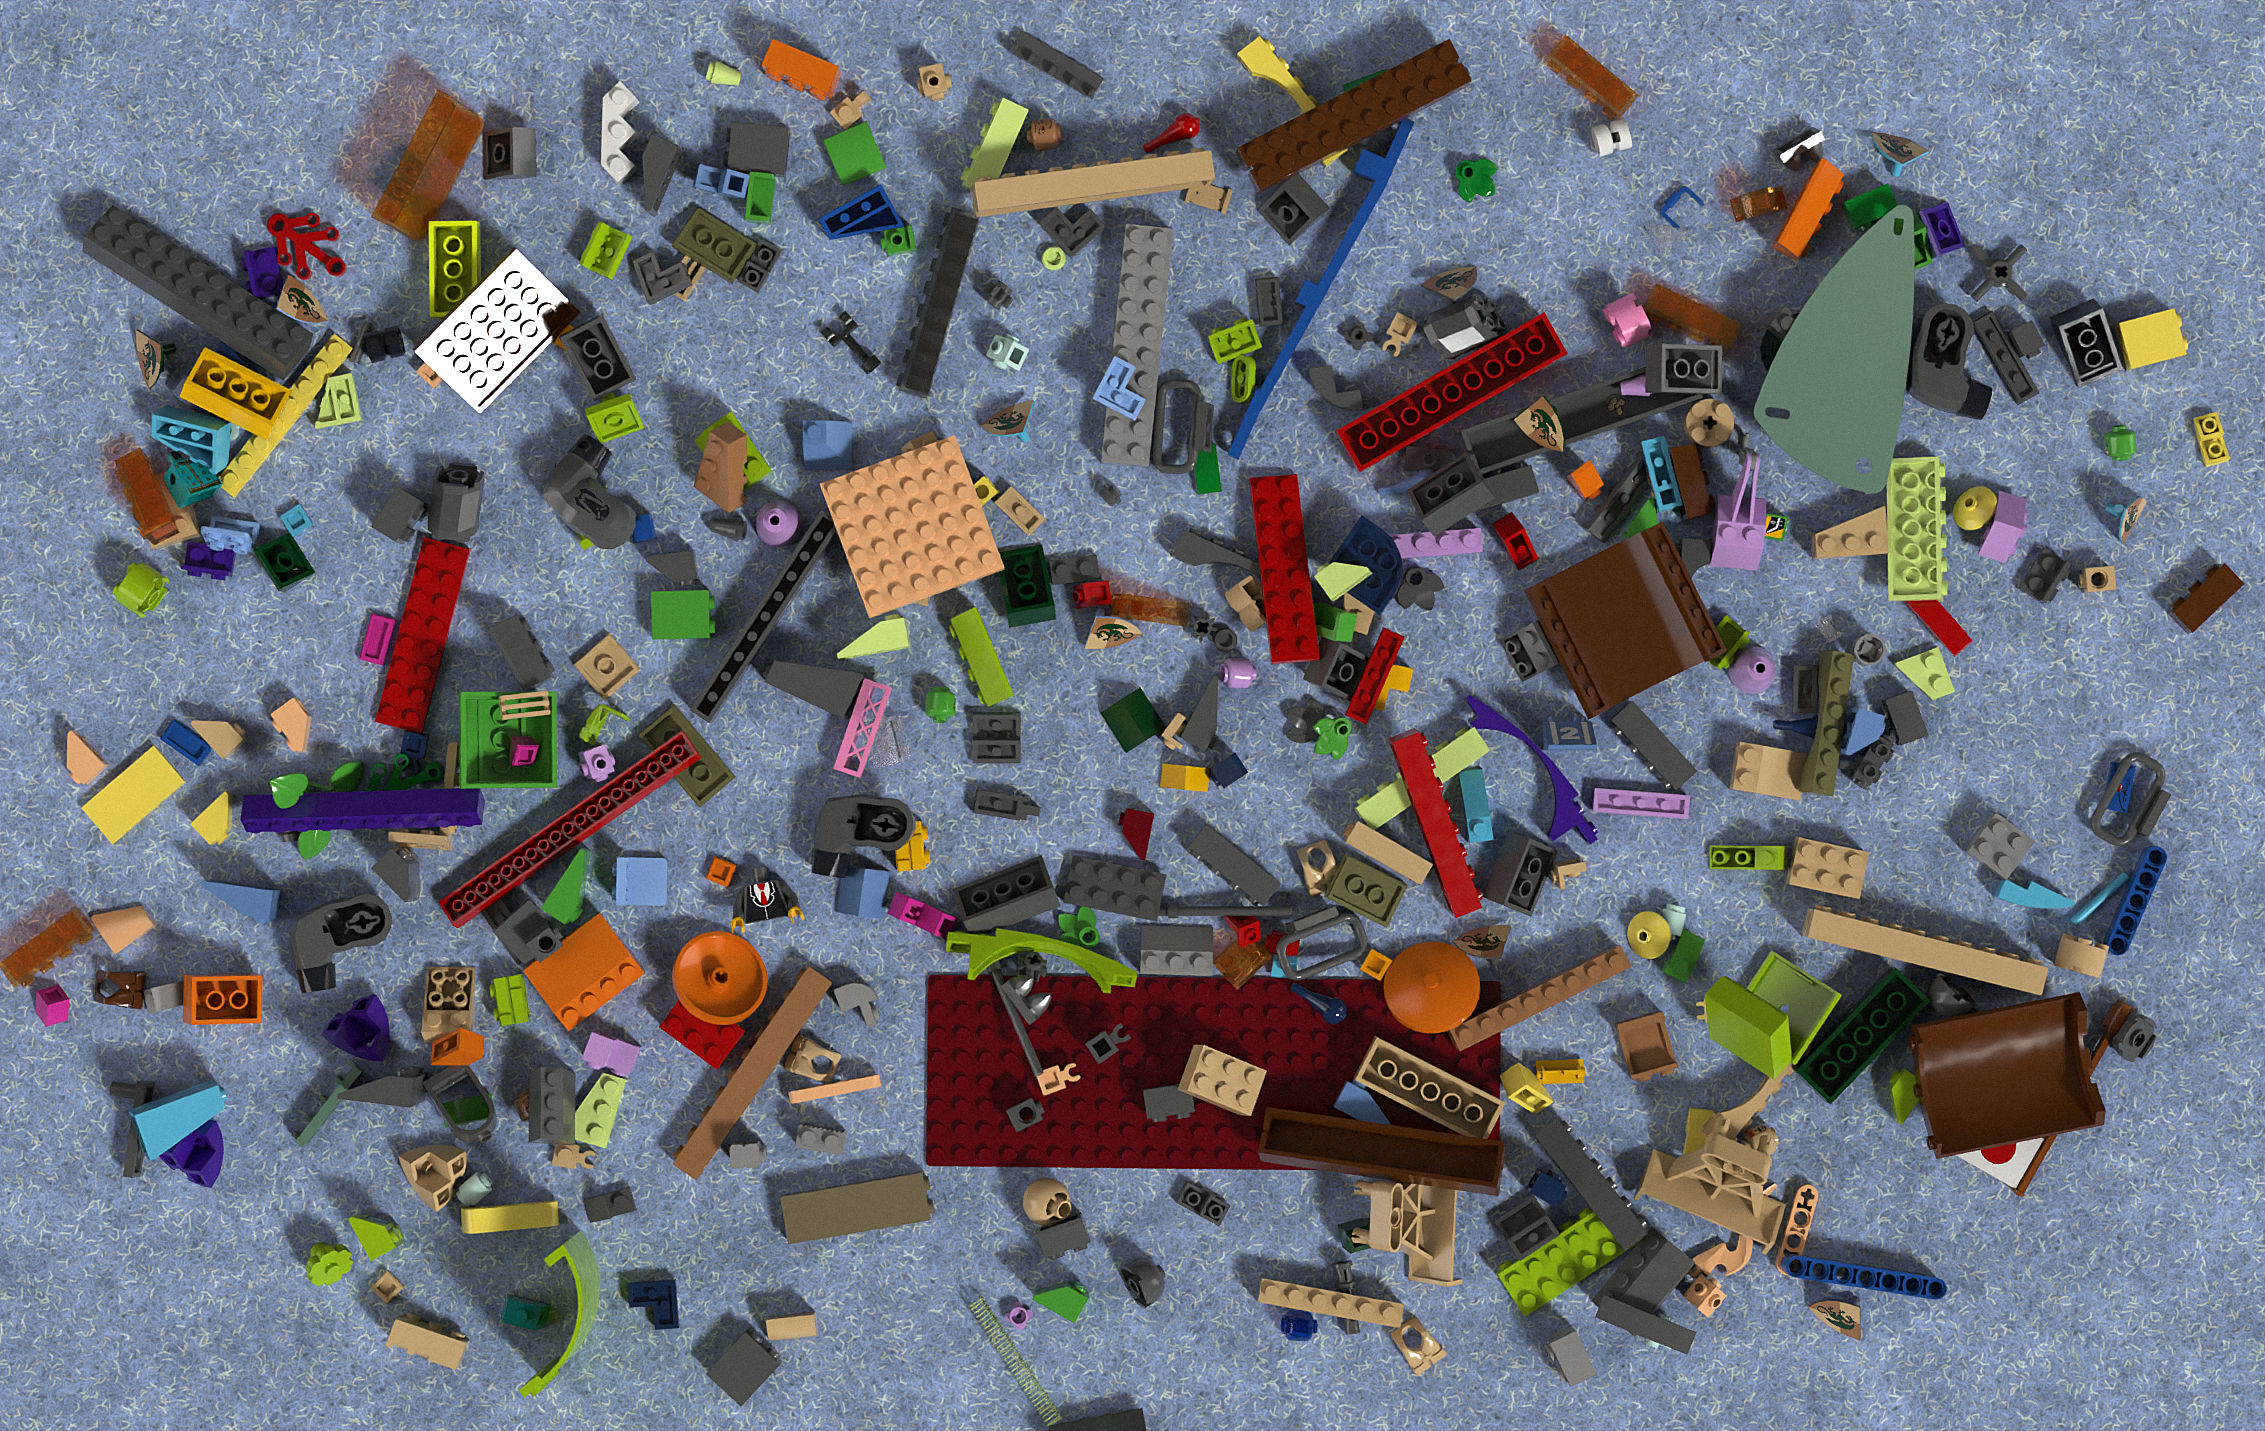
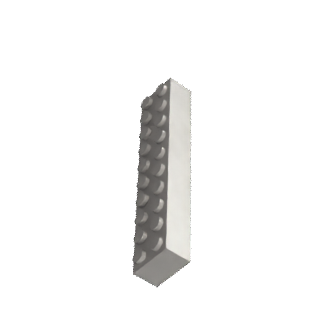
M1126 224L1112 360L1116 356L1136 367L1125 389L1145 398L1146 401L1135 421L1107 407L1101 457L1102 464L1149 468L1173 228Z

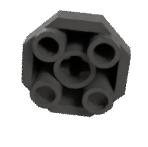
M1475 294L1462 301L1431 312L1424 317V321L1427 323L1423 325L1430 344L1435 349L1440 347L1443 350L1440 354L1444 358L1453 360L1461 354L1500 338L1503 331L1506 330V324L1499 318L1496 312L1494 301L1489 297L1485 299L1483 296Z
M453 462L449 464V468L444 470L443 466L437 467L433 475V488L428 516V530L432 533V538L435 540L448 539L465 543L470 540V536L476 534L480 526L479 516L485 481L484 472L480 470L479 473L476 465Z

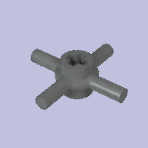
M2022 244L2006 259L1992 260L1978 245L1970 251L1986 267L1984 271L1986 280L1971 294V297L1976 302L1992 286H2006L2020 301L2028 295L2012 279L2014 275L2012 266L2027 252V249ZM2001 268L2004 271L2002 273L2003 276L1996 277V270Z

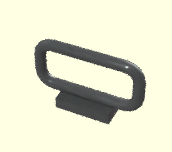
M1171 379L1162 383L1158 388L1152 459L1154 466L1161 473H1188L1193 470L1197 463L1198 451L1211 453L1214 405L1202 402L1201 389L1192 380ZM1170 389H1189L1192 392L1188 460L1183 465L1165 464L1162 461L1166 394Z
M2132 752L2125 756L2091 817V829L2096 836L2114 846L2129 844L2136 833L2149 837L2171 797L2170 793L2160 790L2166 775L2163 766L2157 760L2140 752ZM2138 761L2153 769L2156 773V778L2124 836L2117 837L2101 828L2100 821L2130 765Z
M1331 906L1286 923L1288 931L1292 933L1283 936L1279 940L1276 953L1284 974L1288 978L1297 981L1360 957L1367 949L1368 939L1358 916L1350 912L1339 914L1336 906ZM1348 921L1352 923L1358 938V946L1355 949L1300 971L1292 969L1286 954L1288 944Z

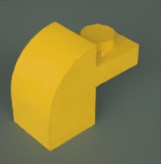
M1392 665L1375 704V710L1384 711L1389 689L1406 693L1409 691L1414 669Z

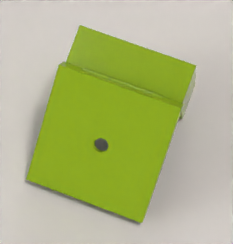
M1771 950L1747 988L1728 976H1721L1704 994L1709 1037L1775 1080L1790 1062L1794 1065L1797 1064L1842 995ZM1784 1004L1789 1006L1786 1013L1780 1010Z

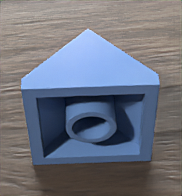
M849 866L846 878H841L836 912L883 919L890 872Z

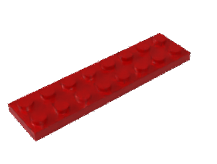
M1297 474L1252 477L1249 479L1271 664L1318 661L1320 657Z
M423 537L375 722L423 733L471 549Z

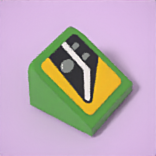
M1766 513L1765 539L1783 541L1788 517Z

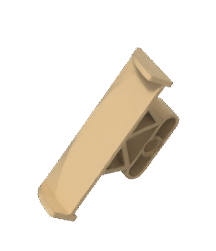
M1718 1116L1715 1119L1712 1133L1706 1138L1704 1148L1678 1158L1653 1149L1633 1199L1638 1201L1644 1193L1764 1244L1761 1253L1766 1255L1775 1244L1786 1204L1769 1198L1763 1193V1184L1767 1181L1772 1164L1770 1155L1775 1143L1773 1137H1770L1769 1142H1767L1768 1135L1760 1136L1758 1148L1754 1150L1726 1138L1731 1122L1726 1118L1725 1123L1722 1124L1724 1117Z
M1357 1180L1354 1187L1361 1188V1190L1354 1189L1356 1195L1371 1197L1370 1230L1356 1227L1352 1235L1359 1237H1352L1354 1243L1368 1244L1372 1249L1393 1253L1400 1250L1409 1255L1408 1280L1445 1287L1462 1284L1463 1279L1453 1277L1457 1190L1398 1181L1377 1180L1373 1183Z

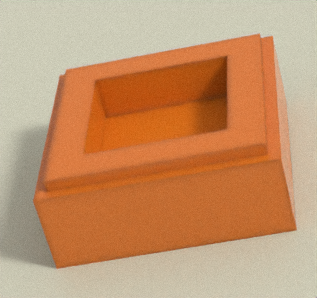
M714 856L705 879L729 887L737 865Z

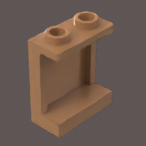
M1661 1010L1615 1023L1630 1079H1636L1637 1083L1650 1080V1075L1660 1073V1076L1674 1073L1673 1068L1679 1067L1675 1060L1664 1022L1666 1021L1665 1016Z

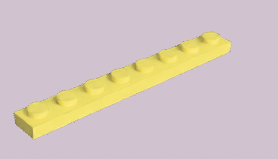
M335 333L290 388L292 392L269 438L265 440L253 434L218 477L223 483L222 489L234 498L327 384L328 378L335 374L354 348Z

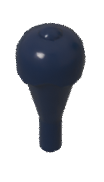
M1816 714L1812 718L1795 721L1774 720L1773 728L1790 730L1814 739L1819 715Z
M1293 983L1290 990L1304 998L1322 1016L1325 1022L1337 1024L1346 1018L1347 1007L1342 999L1309 991L1297 983Z

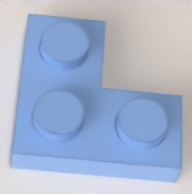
M1114 356L1092 399L1135 421L1146 401L1145 398L1125 389L1136 367Z

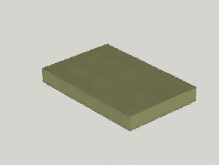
M699 207L696 208L672 243L674 249L731 284L739 276L758 245Z
M1344 854L1324 897L1387 928L1408 885Z

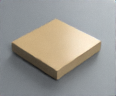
M610 633L573 664L604 700L608 699L641 670Z

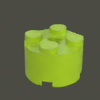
M133 562L127 568V575L123 581L116 584L112 593L116 596L118 603L140 618H144L147 616L144 613L148 609L150 611L155 610L165 596L167 589L164 585L165 582L169 584V579L145 562L139 564Z

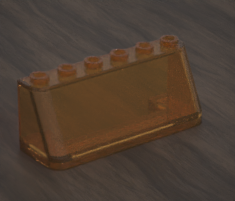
M438 89L371 217L379 224L414 242L425 240L429 235V221H436L484 129L483 118L466 105Z

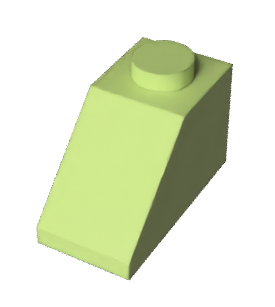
M1327 562L1316 570L1318 574L1314 577L1334 602L1370 576L1372 572L1369 568L1337 562L1329 564Z

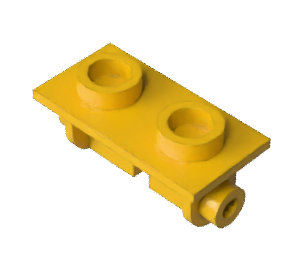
M1583 1059L1535 1060L1536 1077L1541 1084L1584 1083L1585 1067Z

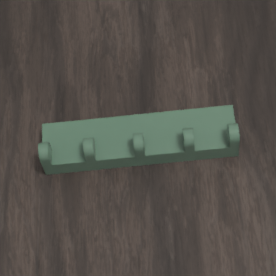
M349 1059L347 1062L352 1069L343 1080L338 1076L334 1078V1081L339 1085L329 1098H326L324 1095L320 1096L319 1100L324 1105L314 1118L306 1114L304 1118L309 1124L301 1134L296 1131L292 1132L291 1136L296 1139L295 1142L301 1147L309 1144L343 1100L337 1099L338 1094L351 1089L365 1072L352 1059Z

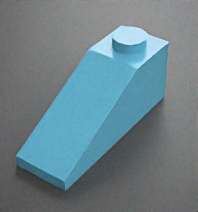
M1476 769L1458 772L1468 843L1494 840L1483 770Z

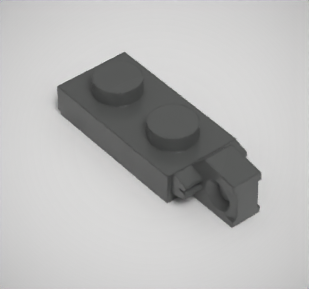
M977 789L973 813L1020 821L1026 820L1027 815L1039 817L1041 807L1029 805L1030 799H1025L1021 796Z

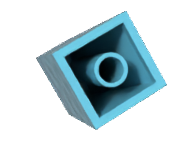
M209 1080L130 1109L129 1113L144 1155L150 1161L156 1159L225 1109L224 1101L227 1100L224 1088Z

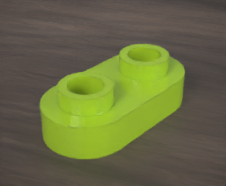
M1240 355L1234 359L1232 364L1231 396L1237 403H1249L1255 393L1256 364L1250 356Z

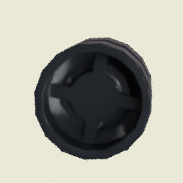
M398 325L385 328L383 333L376 330L364 334L367 352L372 363L384 361L387 356H390L392 359L405 356L403 337Z

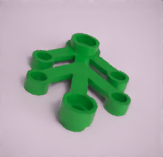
M398 753L394 759L395 766L387 787L379 791L406 790L426 780L438 781L443 776L444 768L441 763L431 761L425 766L424 771L399 782L403 769L409 763V757L405 753ZM404 757L406 763L399 764L397 758ZM379 762L373 766V776L368 789L362 791H377L381 778L387 773V767L384 763ZM378 766L383 767L384 773H376L375 768ZM432 768L437 769L438 775H430L429 770Z

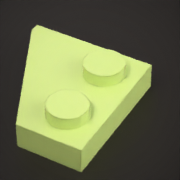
M349 373L329 377L325 387L326 392L320 405L319 417L315 423V429L362 421L354 375Z
M1939 647L1894 663L1895 667L1904 673L1931 700L1955 692Z

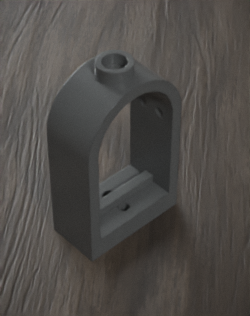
M451 1065L423 1082L426 1093L456 1138L468 1143H484L492 1137L491 1133L494 1131L497 1123L496 1111L492 1100L469 1065ZM467 1076L489 1109L487 1121L481 1127L474 1130L459 1128L436 1096Z

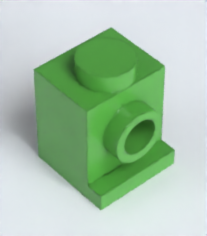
M912 225L884 230L885 236L880 237L882 251L887 250L888 256L917 251ZM900 236L902 242L895 244L893 243V238Z

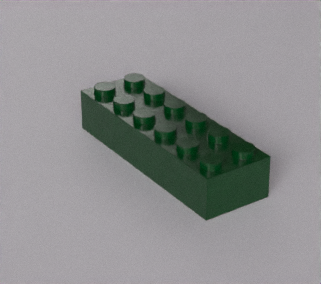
M1891 966L1821 1038L1808 1055L1797 1063L1798 1066L1794 1072L1826 1103L1831 1105L1917 1016L1930 1000L1896 967Z

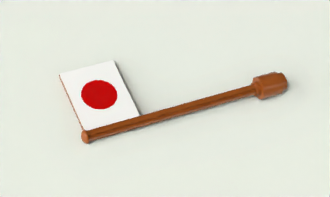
M2120 1000L2111 1005L2101 1022L2105 1026L2103 1029L2104 1033L2091 1054L2093 1068L2088 1070L2090 1077L2112 1038L2118 1034L2120 1028L2125 1023L2126 1017L2134 1011V1008ZM2057 1135L1958 1154L1956 1156L2013 1187L2014 1194L2024 1197L2027 1187Z

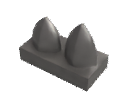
M1811 127L1775 148L1772 152L1776 159L1781 161L1785 167L1798 172L1801 166L1802 152L1816 163L1823 157L1821 141L1825 139L1820 130Z
M1028 975L1013 976L1001 988L1030 1025L1043 1015V1012L1050 1003L1051 993H1037L1030 996L1028 993L1033 986V977Z

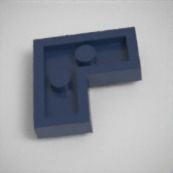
M676 1279L627 1284L629 1308L653 1306L655 1330L680 1327Z

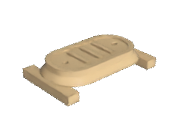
M1193 182L1192 187L1188 189L1184 202L1189 204L1191 200L1199 206L1216 211L1222 210L1221 214L1225 215L1233 190L1228 189V192H1226L1224 189L1212 185L1194 188L1196 182Z

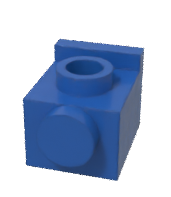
M651 514L636 516V527L631 536L633 544L657 539Z

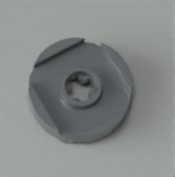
M2129 1014L2118 1034L2112 1039V1045L2116 1047L2117 1054L2129 1062H2134V1059L2137 1057L2141 1059L2145 1057L2156 1041V1035L2153 1034L2154 1028L2157 1029L2156 1023L2145 1015Z

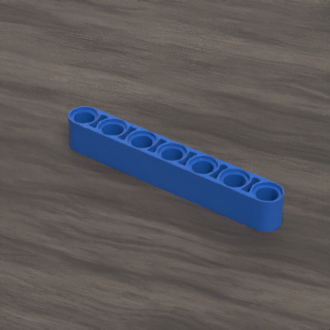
M1793 1253L1785 1255L1780 1262L1782 1271L1795 1278L1934 1300L1943 1298L1947 1291L1945 1282L1931 1275ZM1797 1259L1798 1268L1795 1271H1790V1262ZM1820 1263L1822 1270L1819 1274L1814 1275L1812 1268L1815 1264ZM1844 1267V1276L1837 1279L1836 1270ZM1866 1270L1868 1278L1865 1282H1860L1859 1275L1862 1271ZM1890 1274V1284L1883 1286V1277ZM1913 1278L1914 1287L1907 1290L1906 1281ZM1932 1282H1937L1938 1288L1936 1292L1931 1294L1929 1292V1285Z

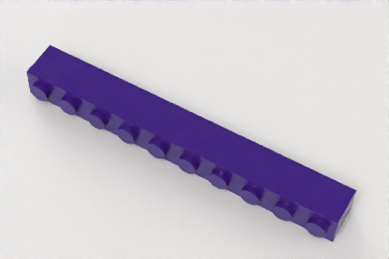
M480 788L303 793L293 806L280 808L275 804L273 794L244 795L240 820L245 831L251 833L273 831L277 833L284 831L306 832L308 830L330 831L338 829L351 831L355 829L376 830L379 828L401 829L403 827L425 828L434 826L443 828L449 826L471 827L473 825H482L485 799Z

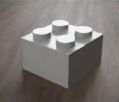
M1991 813L1963 851L1999 878L2007 880L2035 841L1998 813Z
M1572 1325L1546 1337L1548 1344L1544 1346L1552 1361L1557 1360L1558 1366L1555 1369L1563 1383L1568 1382L1572 1387L1597 1375Z

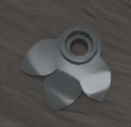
M1412 566L1404 572V584L1398 591V598L1403 609L1409 608L1415 602L1420 608L1431 611L1435 602L1434 592L1444 589V584L1438 575L1426 573L1421 567ZM1412 574L1419 576L1417 583L1411 581L1410 577Z
M1310 698L1306 708L1302 706L1288 708L1287 715L1294 727L1288 731L1286 737L1293 742L1303 744L1311 739L1317 740L1320 734L1313 730V725L1318 720L1324 718V707L1322 704Z

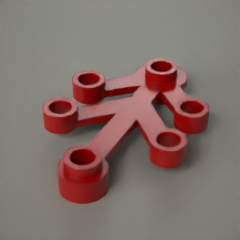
M282 213L273 214L267 221V229L270 234L276 237L278 248L277 261L280 265L288 266L292 263V256L287 251L286 237L294 242L298 267L296 275L298 278L308 280L312 274L311 269L307 266L305 250L325 264L326 270L330 275L334 277L344 275L347 269L344 260L339 257L331 258L311 243L323 240L337 241L340 233L335 227L299 234L292 228L306 225L316 228L320 224V217L315 213H309L303 217L289 219ZM311 216L317 218V222L313 225L309 223ZM279 221H282L284 224L281 230H277L275 227ZM335 230L336 236L332 239L329 238L328 232ZM284 254L289 257L286 263L281 262V256ZM336 263L341 264V270L338 272L333 270V266ZM306 268L308 271L305 277L300 276V270Z

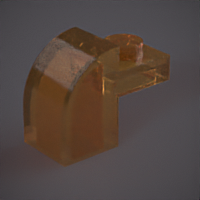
M1782 186L1768 187L1730 199L1736 223L1788 209Z

